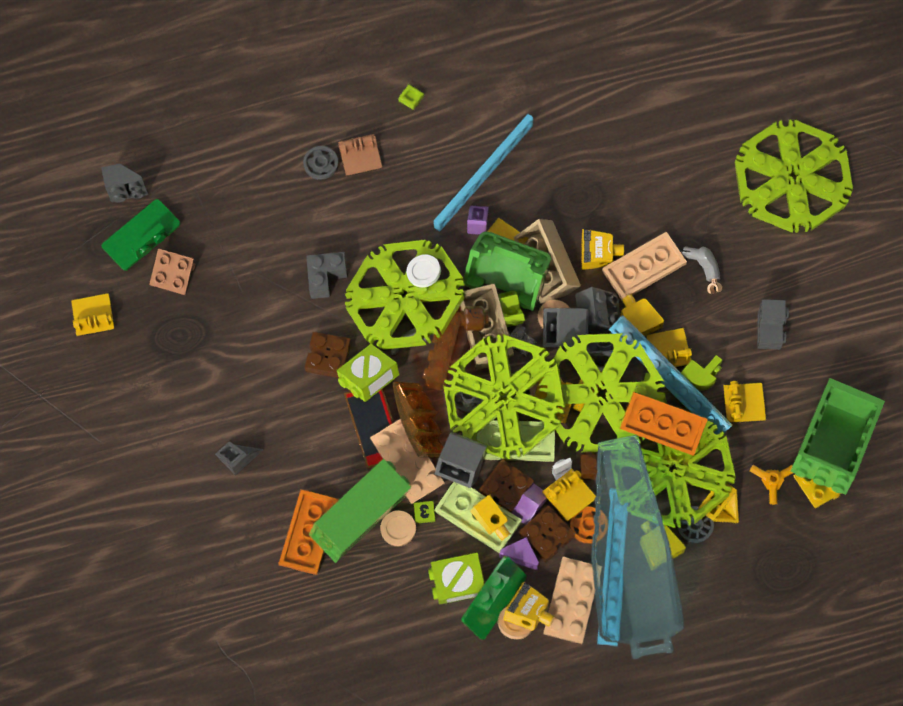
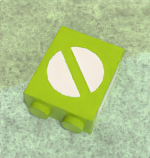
M372 344L337 370L339 384L343 388H348L356 398H361L364 402L399 376L397 362Z
M478 553L431 562V568L428 569L430 581L434 580L435 587L432 588L434 600L438 599L439 605L475 598L484 586Z

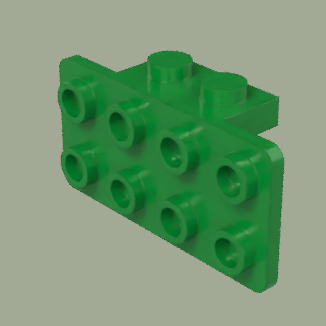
M156 199L103 242L102 248L122 270L126 271L180 226V221L159 199Z
M504 556L462 616V622L479 639L484 640L498 621L501 611L508 606L526 579V574L510 557Z

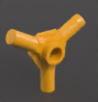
M752 465L750 472L762 478L763 484L769 490V502L771 505L778 504L777 490L782 485L784 478L793 474L791 472L793 465L782 471H764Z

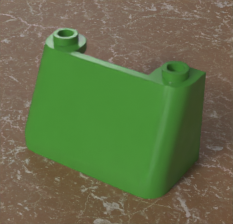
M482 232L471 248L464 275V283L470 289L482 287L485 283L488 285L495 284L496 288L507 292L515 290L519 296V305L524 309L533 311L550 266L551 256L544 251L500 235Z

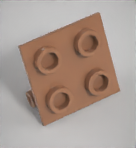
M374 134L338 142L346 176L382 168Z
M158 249L149 285L185 295L191 270L194 271L195 269L194 258Z

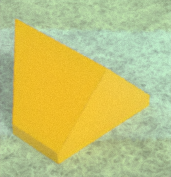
M727 483L726 486L732 489V492L729 493L730 496L706 516L716 522L738 523L737 490ZM713 491L709 493L698 509L714 498L715 494Z

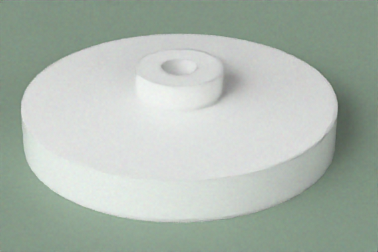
M431 255L417 256L408 264L407 277L414 286L428 287L434 284L440 277V264Z

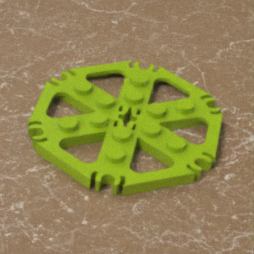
M789 120L788 127H784L782 121H779L777 127L776 121L742 144L739 152L745 155L743 157L737 155L735 160L740 202L744 200L743 206L747 204L752 205L748 213H753V217L793 233V225L795 226L794 231L798 233L800 225L805 227V232H808L809 224L812 231L844 209L849 201L843 197V195L850 197L853 190L847 150L842 152L844 146L840 148L835 147V144L838 143V138L834 139V135L794 120L795 127H792L793 121ZM805 132L820 138L822 145L801 158L798 133ZM776 135L781 160L758 151L756 145L768 136ZM838 160L841 163L843 180L835 182L815 173L832 161ZM749 168L772 179L756 190H750L746 183L745 169ZM792 168H793L794 174H795V175H798V176L796 177L795 183H794L793 177L790 176V175H791V172H792ZM806 192L832 202V206L817 216L811 215ZM786 193L789 218L784 219L766 211V206Z
M426 240L383 244L387 251L380 246L381 253L379 255L370 252L373 260L368 255L366 256L346 289V298L352 300L345 302V308L366 341L373 345L374 341L379 340L376 345L380 349L426 345L423 338L428 343H431L430 335L435 334L439 338L438 329L443 335L464 300V290H458L459 287L465 286L464 279L442 246L440 248L439 244H436L433 249H430L432 247L431 241ZM415 249L417 250L416 257L431 255L437 260H441L449 270L450 276L445 280H437L428 287L414 286L409 281L407 272L403 275L393 260L392 255L396 251ZM375 267L388 286L360 288L359 284L367 270ZM404 291H407L408 294L403 298L402 294H404ZM450 300L448 307L438 320L432 319L422 304L423 302ZM385 307L372 327L366 326L358 313L360 309ZM406 313L416 328V333L409 337H391Z
M623 333L577 335L581 343H578V340L572 337L574 346L569 347L564 342L563 345L567 351L565 352L560 346L554 357L558 366L562 360H570L584 384L562 385L565 404L585 403L573 427L565 429L562 424L552 422L553 425L559 426L556 431L564 443L567 437H570L567 446H570L572 441L578 443L576 451L581 449L582 444H584L582 452L627 451L623 443H626L628 449H632L629 444L631 439H635L638 444L641 442L637 435L620 429L625 415V410L620 402H629L633 392L655 400L665 397V395L657 393V389L665 387V385H656L657 381L664 380L642 345L639 343V346L634 349L633 347L636 346L637 340H634L631 345L626 344L627 335L620 342V336ZM611 342L614 345V350L602 373L587 351L589 343ZM633 357H639L649 371L650 379L646 382L619 383L630 360ZM546 375L540 385H547L548 387L540 388L539 391L547 393V397L542 400L552 402L555 399L553 380L551 376ZM596 384H598V386L601 387L602 390H607L605 395L608 402H606V400L603 399V397H597L596 394H598L599 391ZM602 413L617 435V441L613 444H593L590 441V436Z
M498 334L496 343H492L491 337L488 336L487 343L489 345H486V339L483 338L456 361L450 368L456 369L457 372L448 370V373L454 377L452 381H444L446 384L451 385V387L444 386L450 429L456 434L462 431L464 437L479 442L477 440L478 432L497 417L502 444L497 448L487 445L486 453L505 459L506 451L507 459H511V452L516 451L517 457L520 458L522 456L521 448L523 456L527 455L559 427L553 425L552 422L561 424V421L555 418L557 413H565L562 409L557 408L558 406L566 409L560 372L555 359L546 362V357L550 354L548 351H545L546 349L504 334V342H502L503 339ZM516 347L530 352L533 355V359L511 377L507 355L508 349ZM480 353L487 354L491 381L468 374L465 370L466 365ZM549 375L552 377L555 399L552 402L525 394L527 390L544 376ZM458 392L484 400L463 419L458 417L455 403V395ZM502 392L505 394L508 392L507 401H500V394ZM517 412L544 422V429L528 442L523 441L521 438Z
M707 421L694 456L657 443L659 453L632 446L635 439H631L629 442L632 449H628L626 443H623L627 451L611 454L614 479L621 505L623 506L629 502L631 505L627 507V511L631 512V515L674 528V520H676L678 527H681L680 522L683 519L687 520L690 526L692 524L691 517L694 519V524L730 496L729 493L732 492V489L727 487L726 484L735 483L734 467L727 437H724V432L714 434L718 430V426L714 425L713 422ZM718 449L722 452L725 469L721 472L697 465L696 463L712 450ZM676 465V469H674L673 472H670V469L668 467ZM629 466L649 472L646 477L629 490L624 487L621 473L624 467ZM686 483L713 491L715 496L702 508L695 510L691 507ZM667 487L671 513L663 516L647 511L644 508L645 504Z

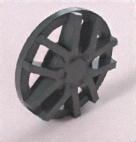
M692 506L695 510L699 508L698 506ZM691 517L692 524L690 526L688 521L680 522L681 525L687 524V528L681 529L677 526L679 534L685 540L699 543L710 537L714 529V521L707 517L704 520L700 519L694 524V519ZM710 520V526L704 523ZM702 528L710 530L709 533L704 532ZM689 531L688 537L683 532ZM692 532L696 533V539L690 538ZM699 533L705 536L701 539H698Z

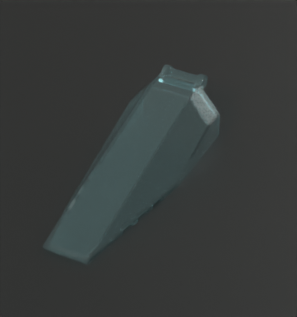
M633 435L599 442L598 472L596 475L597 494L595 497L596 510L594 515L595 527L591 556L599 636L606 642L631 644L633 659L662 652L667 654L673 653L671 637L684 629L683 611L670 544L638 437ZM664 639V644L639 648L638 643Z

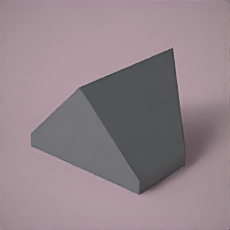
M229 441L215 455L236 476L264 449L236 445Z

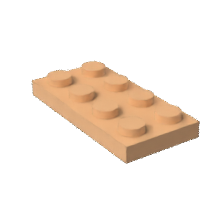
M665 232L602 268V271L622 300L624 297L636 294L683 267L687 261L668 233Z
M402 419L370 437L381 457L386 462L390 461L396 467L395 471L400 476H405L410 482L411 489L406 497L411 504L445 484L440 476L435 475L436 468L429 457L419 456L416 453Z
M562 557L549 613L554 615L555 618L550 627L545 625L543 634L580 644L583 643L601 566Z

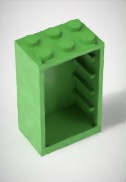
M829 378L791 472L795 473L798 477L813 479V482L817 485L831 487L834 492L846 495L856 476L885 401Z
M383 459L314 523L309 536L335 563L392 511L411 489L408 479L403 475L400 476L395 471L396 467L390 461L386 462Z

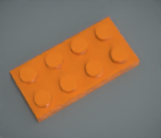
M633 392L620 429L694 456L707 418Z
M300 490L280 557V566L318 575L324 550L309 536V533L314 523L336 504L339 499Z

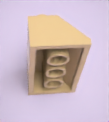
M538 219L513 237L516 242H519L518 239L528 237L529 239L524 245L544 251L551 256L550 266L538 298L540 304L567 296L581 286L553 220Z
M495 284L464 291V300L459 306L460 311H464L466 306H482L484 312H488L489 323L485 324L482 331H466L470 348L472 349L483 338L486 339V345H489L487 343L488 336L491 337L492 343H496L498 334L501 335L502 342H504L503 334L507 336L509 334ZM512 347L507 351L508 358L514 355ZM480 353L474 358L476 370L489 367L486 353Z

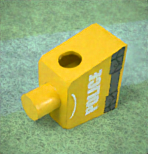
M582 229V270L605 267L612 263L613 256H624V245L613 244L612 234Z
M523 582L507 606L503 620L529 630H535L539 622L550 627L555 616L546 612L549 600L526 582Z

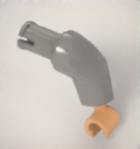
M685 246L683 250L687 252H682L685 259L697 260L704 268L707 281L712 282L708 286V292L714 294V286L716 291L720 292L722 285L717 283L720 280L719 267L711 250L704 246L700 249Z

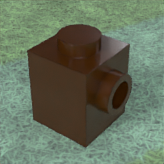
M586 452L584 455H581V480H600V454Z

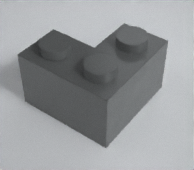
M344 252L307 255L311 299L330 297L328 279L347 278Z
M785 300L761 301L757 313V349L780 350L782 344L786 343V332H783V325H786L789 307H785Z

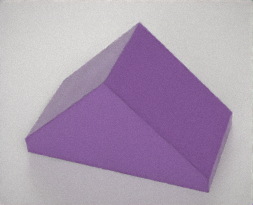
M470 206L467 220L468 234L487 232L488 207Z
M535 484L522 495L512 513L520 518L524 525L528 524L536 516L547 500V497L542 493L543 489Z
M527 538L500 550L499 558L507 556L514 563L535 570L538 569L539 562Z

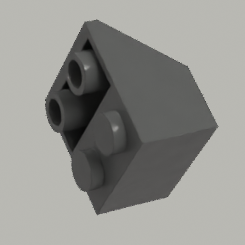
M122 164L101 167L105 189L111 202L119 203L125 201V199H138L148 195L142 176Z
M594 287L576 293L577 308L588 309V332H610L609 329L620 318L618 294Z
M544 308L543 347L559 348L561 346L565 348L564 342L569 347H573L574 341L572 337H575L578 343H581L577 335H588V309Z
M451 432L439 456L435 475L471 488L479 477L487 445Z

